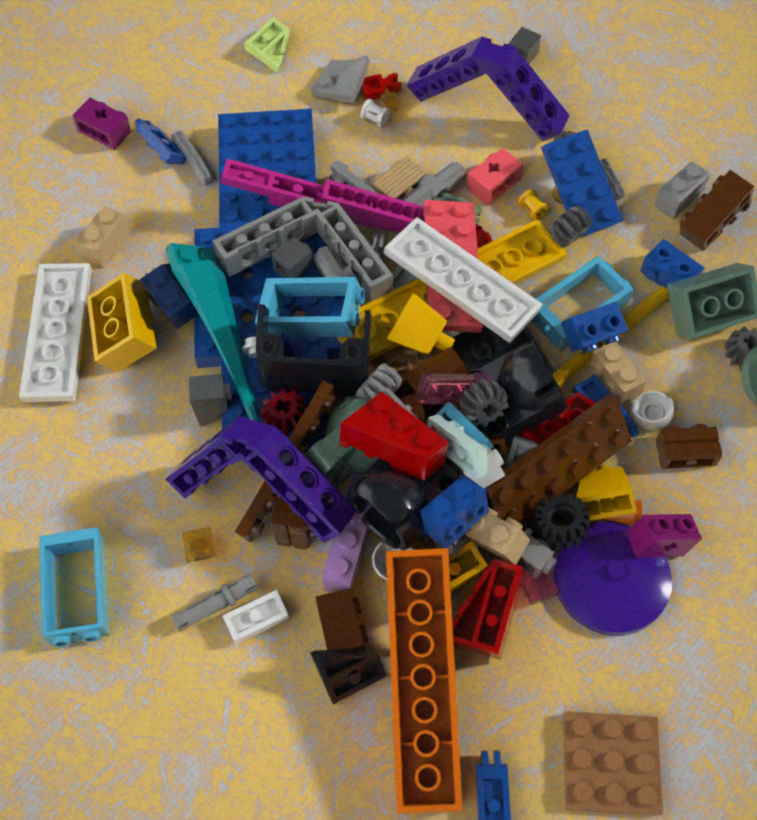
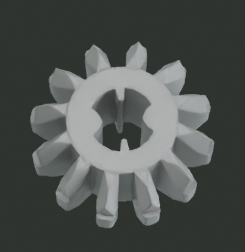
M386 363L381 364L357 390L356 398H363L369 402L388 387L395 393L402 383V377L397 374L398 372L393 367H389Z

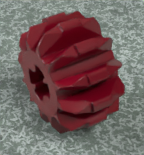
M282 388L280 394L276 395L271 391L270 399H263V409H261L260 414L265 424L275 426L279 431H283L287 437L289 430L294 431L307 406L304 405L305 399L302 396H297L294 389L286 394Z

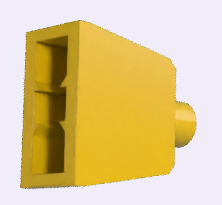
M414 293L410 295L385 339L425 355L430 353L433 346L444 351L452 347L455 339L442 332L447 320Z
M600 465L596 470L580 480L576 498L579 497L582 499V504L585 503L587 505L589 521L637 513L632 486L622 467L610 468L607 465Z

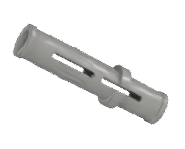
M248 573L229 585L224 584L215 593L171 615L178 631L182 632L189 626L228 605L234 606L237 600L258 590L252 575Z

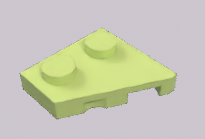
M273 17L244 43V49L278 73L289 40L290 29Z

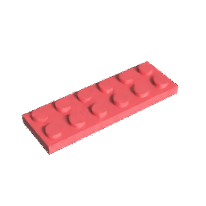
M424 200V222L478 259L474 203ZM427 285V304L447 320L442 331L481 333L483 328L481 322Z

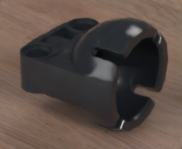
M533 341L522 343L512 351L480 369H473L468 372L472 382L476 384L482 377L485 380L493 379L505 390L508 396V407L502 410L504 416H498L495 419V423L490 421L486 427H483L492 439H505V445L513 442L515 436H519L545 421L555 418L569 407L552 372L544 366V358ZM504 426L501 432L496 433L499 427Z
M379 458L351 485L347 493V500L357 510V514H361L367 505L370 504L372 507L362 517V523L388 546L394 549L407 550L413 547L425 534L420 511L444 491L443 487L450 486L460 476L445 462L441 468L424 481L390 467V462Z

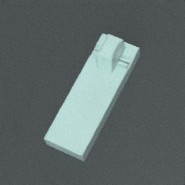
M439 414L428 417V426L449 442L446 456L476 479L486 477L487 449L465 434L464 426H461L457 421L448 422Z

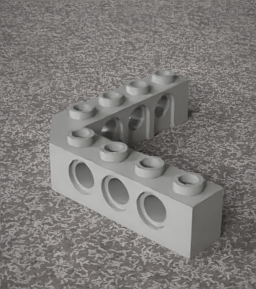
M303 196L213 240L216 258L228 277L272 256L271 254L293 237L302 241L318 233L329 248L333 247L343 265L351 268L360 287L364 289L365 298L368 302L393 291L392 273L343 208L336 202L328 201L327 204L314 202V198Z

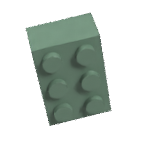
M735 263L667 284L676 334L694 339L757 318V282L754 266Z

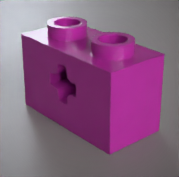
M91 97L72 115L78 132L113 150L131 133L129 120L125 113L116 111L108 107L104 102H98Z
M692 514L643 515L626 532L636 558L684 556L702 540Z

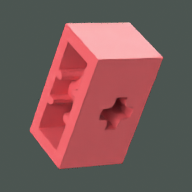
M501 148L495 154H490L479 166H474L469 171L467 189L483 203L489 205L521 180L523 163L504 148Z

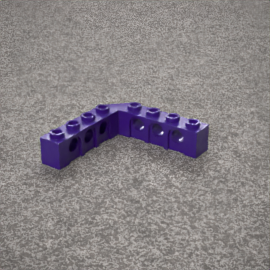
M483 36L417 66L406 85L418 100L422 102L487 74L542 141L554 138L555 135L559 136L570 116L515 46L506 43L503 46L491 43L492 39Z
M240 416L185 457L165 479L186 499L201 484L203 486L207 484L214 474L218 476L228 464L233 465L242 459L253 472L256 471L271 486V490L274 493L277 492L295 514L297 513L313 529L312 532L323 543L340 535L357 512L328 479L275 426Z

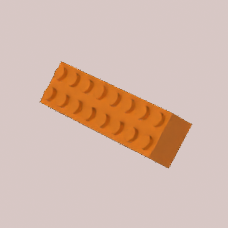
M448 548L386 551L396 812L462 811Z

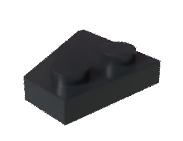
M374 647L316 650L310 652L332 704L387 676L378 652Z

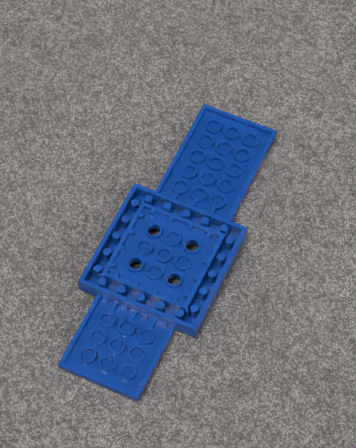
M312 108L218 114L219 228L194 229V246L214 248L213 240L280 208L279 206L268 204L270 198L268 196L221 184V177L227 158L316 183ZM318 233L300 241L310 246L313 255L316 254L319 248L327 246ZM272 256L230 277L224 271L242 347L245 345V339L256 336L257 325L255 324V319L266 278H283L274 270ZM313 261L314 267L300 278L323 276ZM245 272L253 273V276L248 279L240 277ZM331 296L284 297L279 317H294L293 313L296 311L305 312L306 315L304 317L341 316L345 296L333 298ZM246 314L255 316L253 320L248 322L241 319ZM200 315L194 317V358L197 368L221 367L225 383H230L232 400H227L228 411L222 414L223 429L239 416L247 419L249 417L215 342ZM280 337L284 343V356L322 359L340 358L341 343L336 337ZM244 353L259 421L264 423L260 411L263 409V399H270L271 392L265 390L259 383L257 358H250ZM296 393L297 396H302L305 399L304 405L307 407L315 395ZM330 415L328 417L323 416L320 424L322 428L314 441L309 440L306 450H309L316 442L325 438L326 425ZM289 430V434L287 436L288 440L292 435L293 430Z

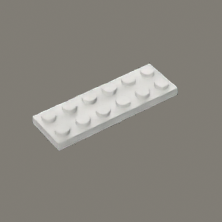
M415 218L384 247V254L509 343L536 316L543 305L419 218Z
M90 263L39 264L19 398L22 402L76 400L88 304L87 296H89L92 272Z

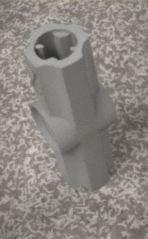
M452 162L435 175H425L420 180L417 188L401 200L421 206L424 205V200L444 201L449 191L466 180L467 173L459 162Z

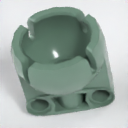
M356 396L342 400L335 407L327 421L325 438L316 442L306 454L308 461L337 490L354 473L364 474L379 459L378 457L373 459L364 456L365 452L349 446L347 449L339 445L341 422L368 403L367 400L356 398Z

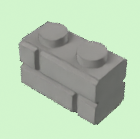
M689 162L684 169L679 171L660 188L655 202L656 208L674 219L704 192L710 177L709 172L696 163Z

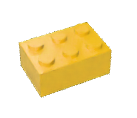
M123 272L87 296L96 363L119 372L156 349L148 291L140 280Z

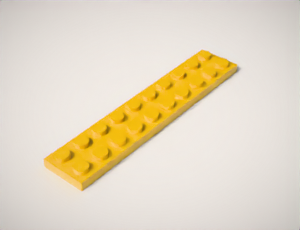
M538 219L477 249L478 260L514 285L564 261L568 254L563 247L561 248L558 243H555L552 236ZM418 278L361 306L359 310L360 324L356 326L354 337L336 338L341 345L350 338H363L365 310H371L372 326L369 361L400 346L385 339L411 294L414 293L427 304L426 283Z

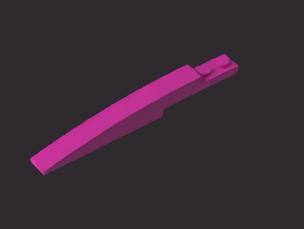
M228 158L221 177V184L270 197L268 204L283 207L303 196L314 198V202L327 204L328 201L339 203L352 222L357 225L401 232L415 218H419L424 222L423 206L328 179H326L324 186Z

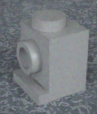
M528 527L524 533L530 541L516 565L522 566L524 571L538 579L542 572L548 574L557 560L552 557L554 552L551 551L550 546L539 538H533V530Z

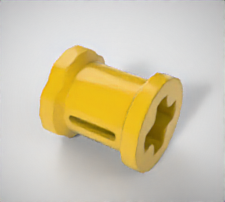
M533 188L528 189L519 197L518 204L524 207L530 213L531 220L535 221L542 219L548 213L550 206L541 201L537 196L538 193Z

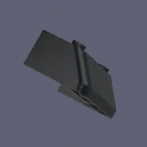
M258 304L256 358L258 380L265 390L280 392L283 388L286 393H290L294 389L296 393L316 394L321 383L325 381L333 385L335 396H356L357 390L369 376L371 310H365L363 338L347 339L341 345L339 359L284 356V343L282 339L276 334L268 333L269 309L265 305Z

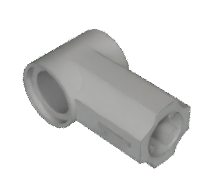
M324 246L319 248L316 254L313 255V261L323 277H355L351 268L343 265L333 247Z

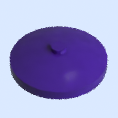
M619 522L590 524L589 533H587L585 541L581 539L579 546H576L573 542L572 549H567L566 545H564V549L558 553L557 562L554 566L555 590L567 613L585 628L611 636L630 635L650 626L665 609L672 589V575L666 557L636 558L626 533L632 526Z

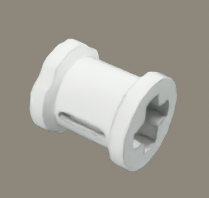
M371 99L365 101L360 112L361 119H369L377 123V126L381 128L385 126L390 117V108L380 107L374 104Z

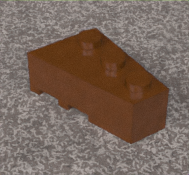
M729 170L724 176L720 175L713 183V189L708 194L704 193L698 199L696 208L692 212H686L679 222L680 235L702 251L723 233L722 229L728 223L733 224L737 220L735 215L741 209L747 211L751 206L754 185L732 170Z

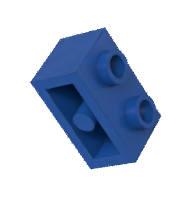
M663 239L645 256L640 272L649 280H653L658 285L668 289L667 284L700 275L705 267Z
M617 301L561 322L571 351L575 352L582 349L583 354L597 349V343L604 341L605 345L619 341L621 340L619 335L629 331Z
M463 474L420 511L425 533L442 547L448 548L489 512L486 489Z

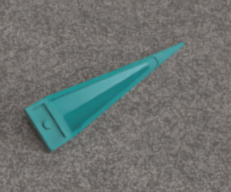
M171 243L166 247V252L172 272L192 301L215 342L237 388L249 419L260 422L224 269L218 265L214 248Z

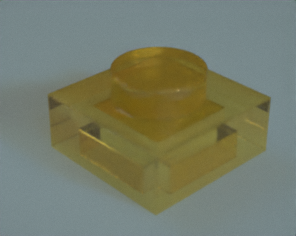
M211 527L182 532L185 556L188 563L216 557Z

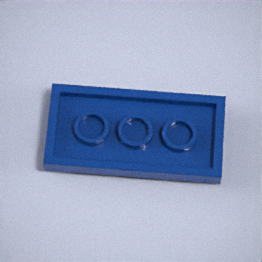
M588 129L541 147L565 211L580 205L582 209L589 213V217L592 219L591 227L581 237L623 221Z

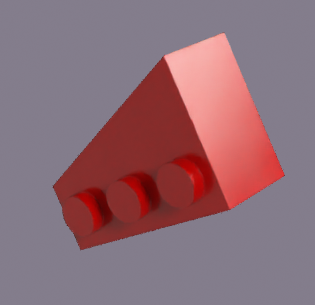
M384 392L379 393L340 424V446L347 449L351 446L365 452L364 456L371 459L378 457L390 462V467L425 481L445 464L449 442Z
M496 559L492 560L472 589V593L463 606H460L452 620L454 647L501 660L524 577L522 566Z

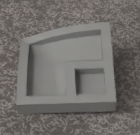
M364 55L352 60L331 59L311 89L313 97L353 103L366 76L369 65L368 56Z

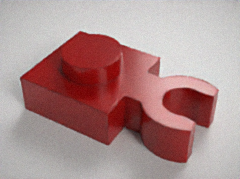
M397 73L389 74L387 78H382L381 74L365 77L361 91L365 101L367 99L375 100L387 97V91L393 93L401 91L402 83L398 82Z

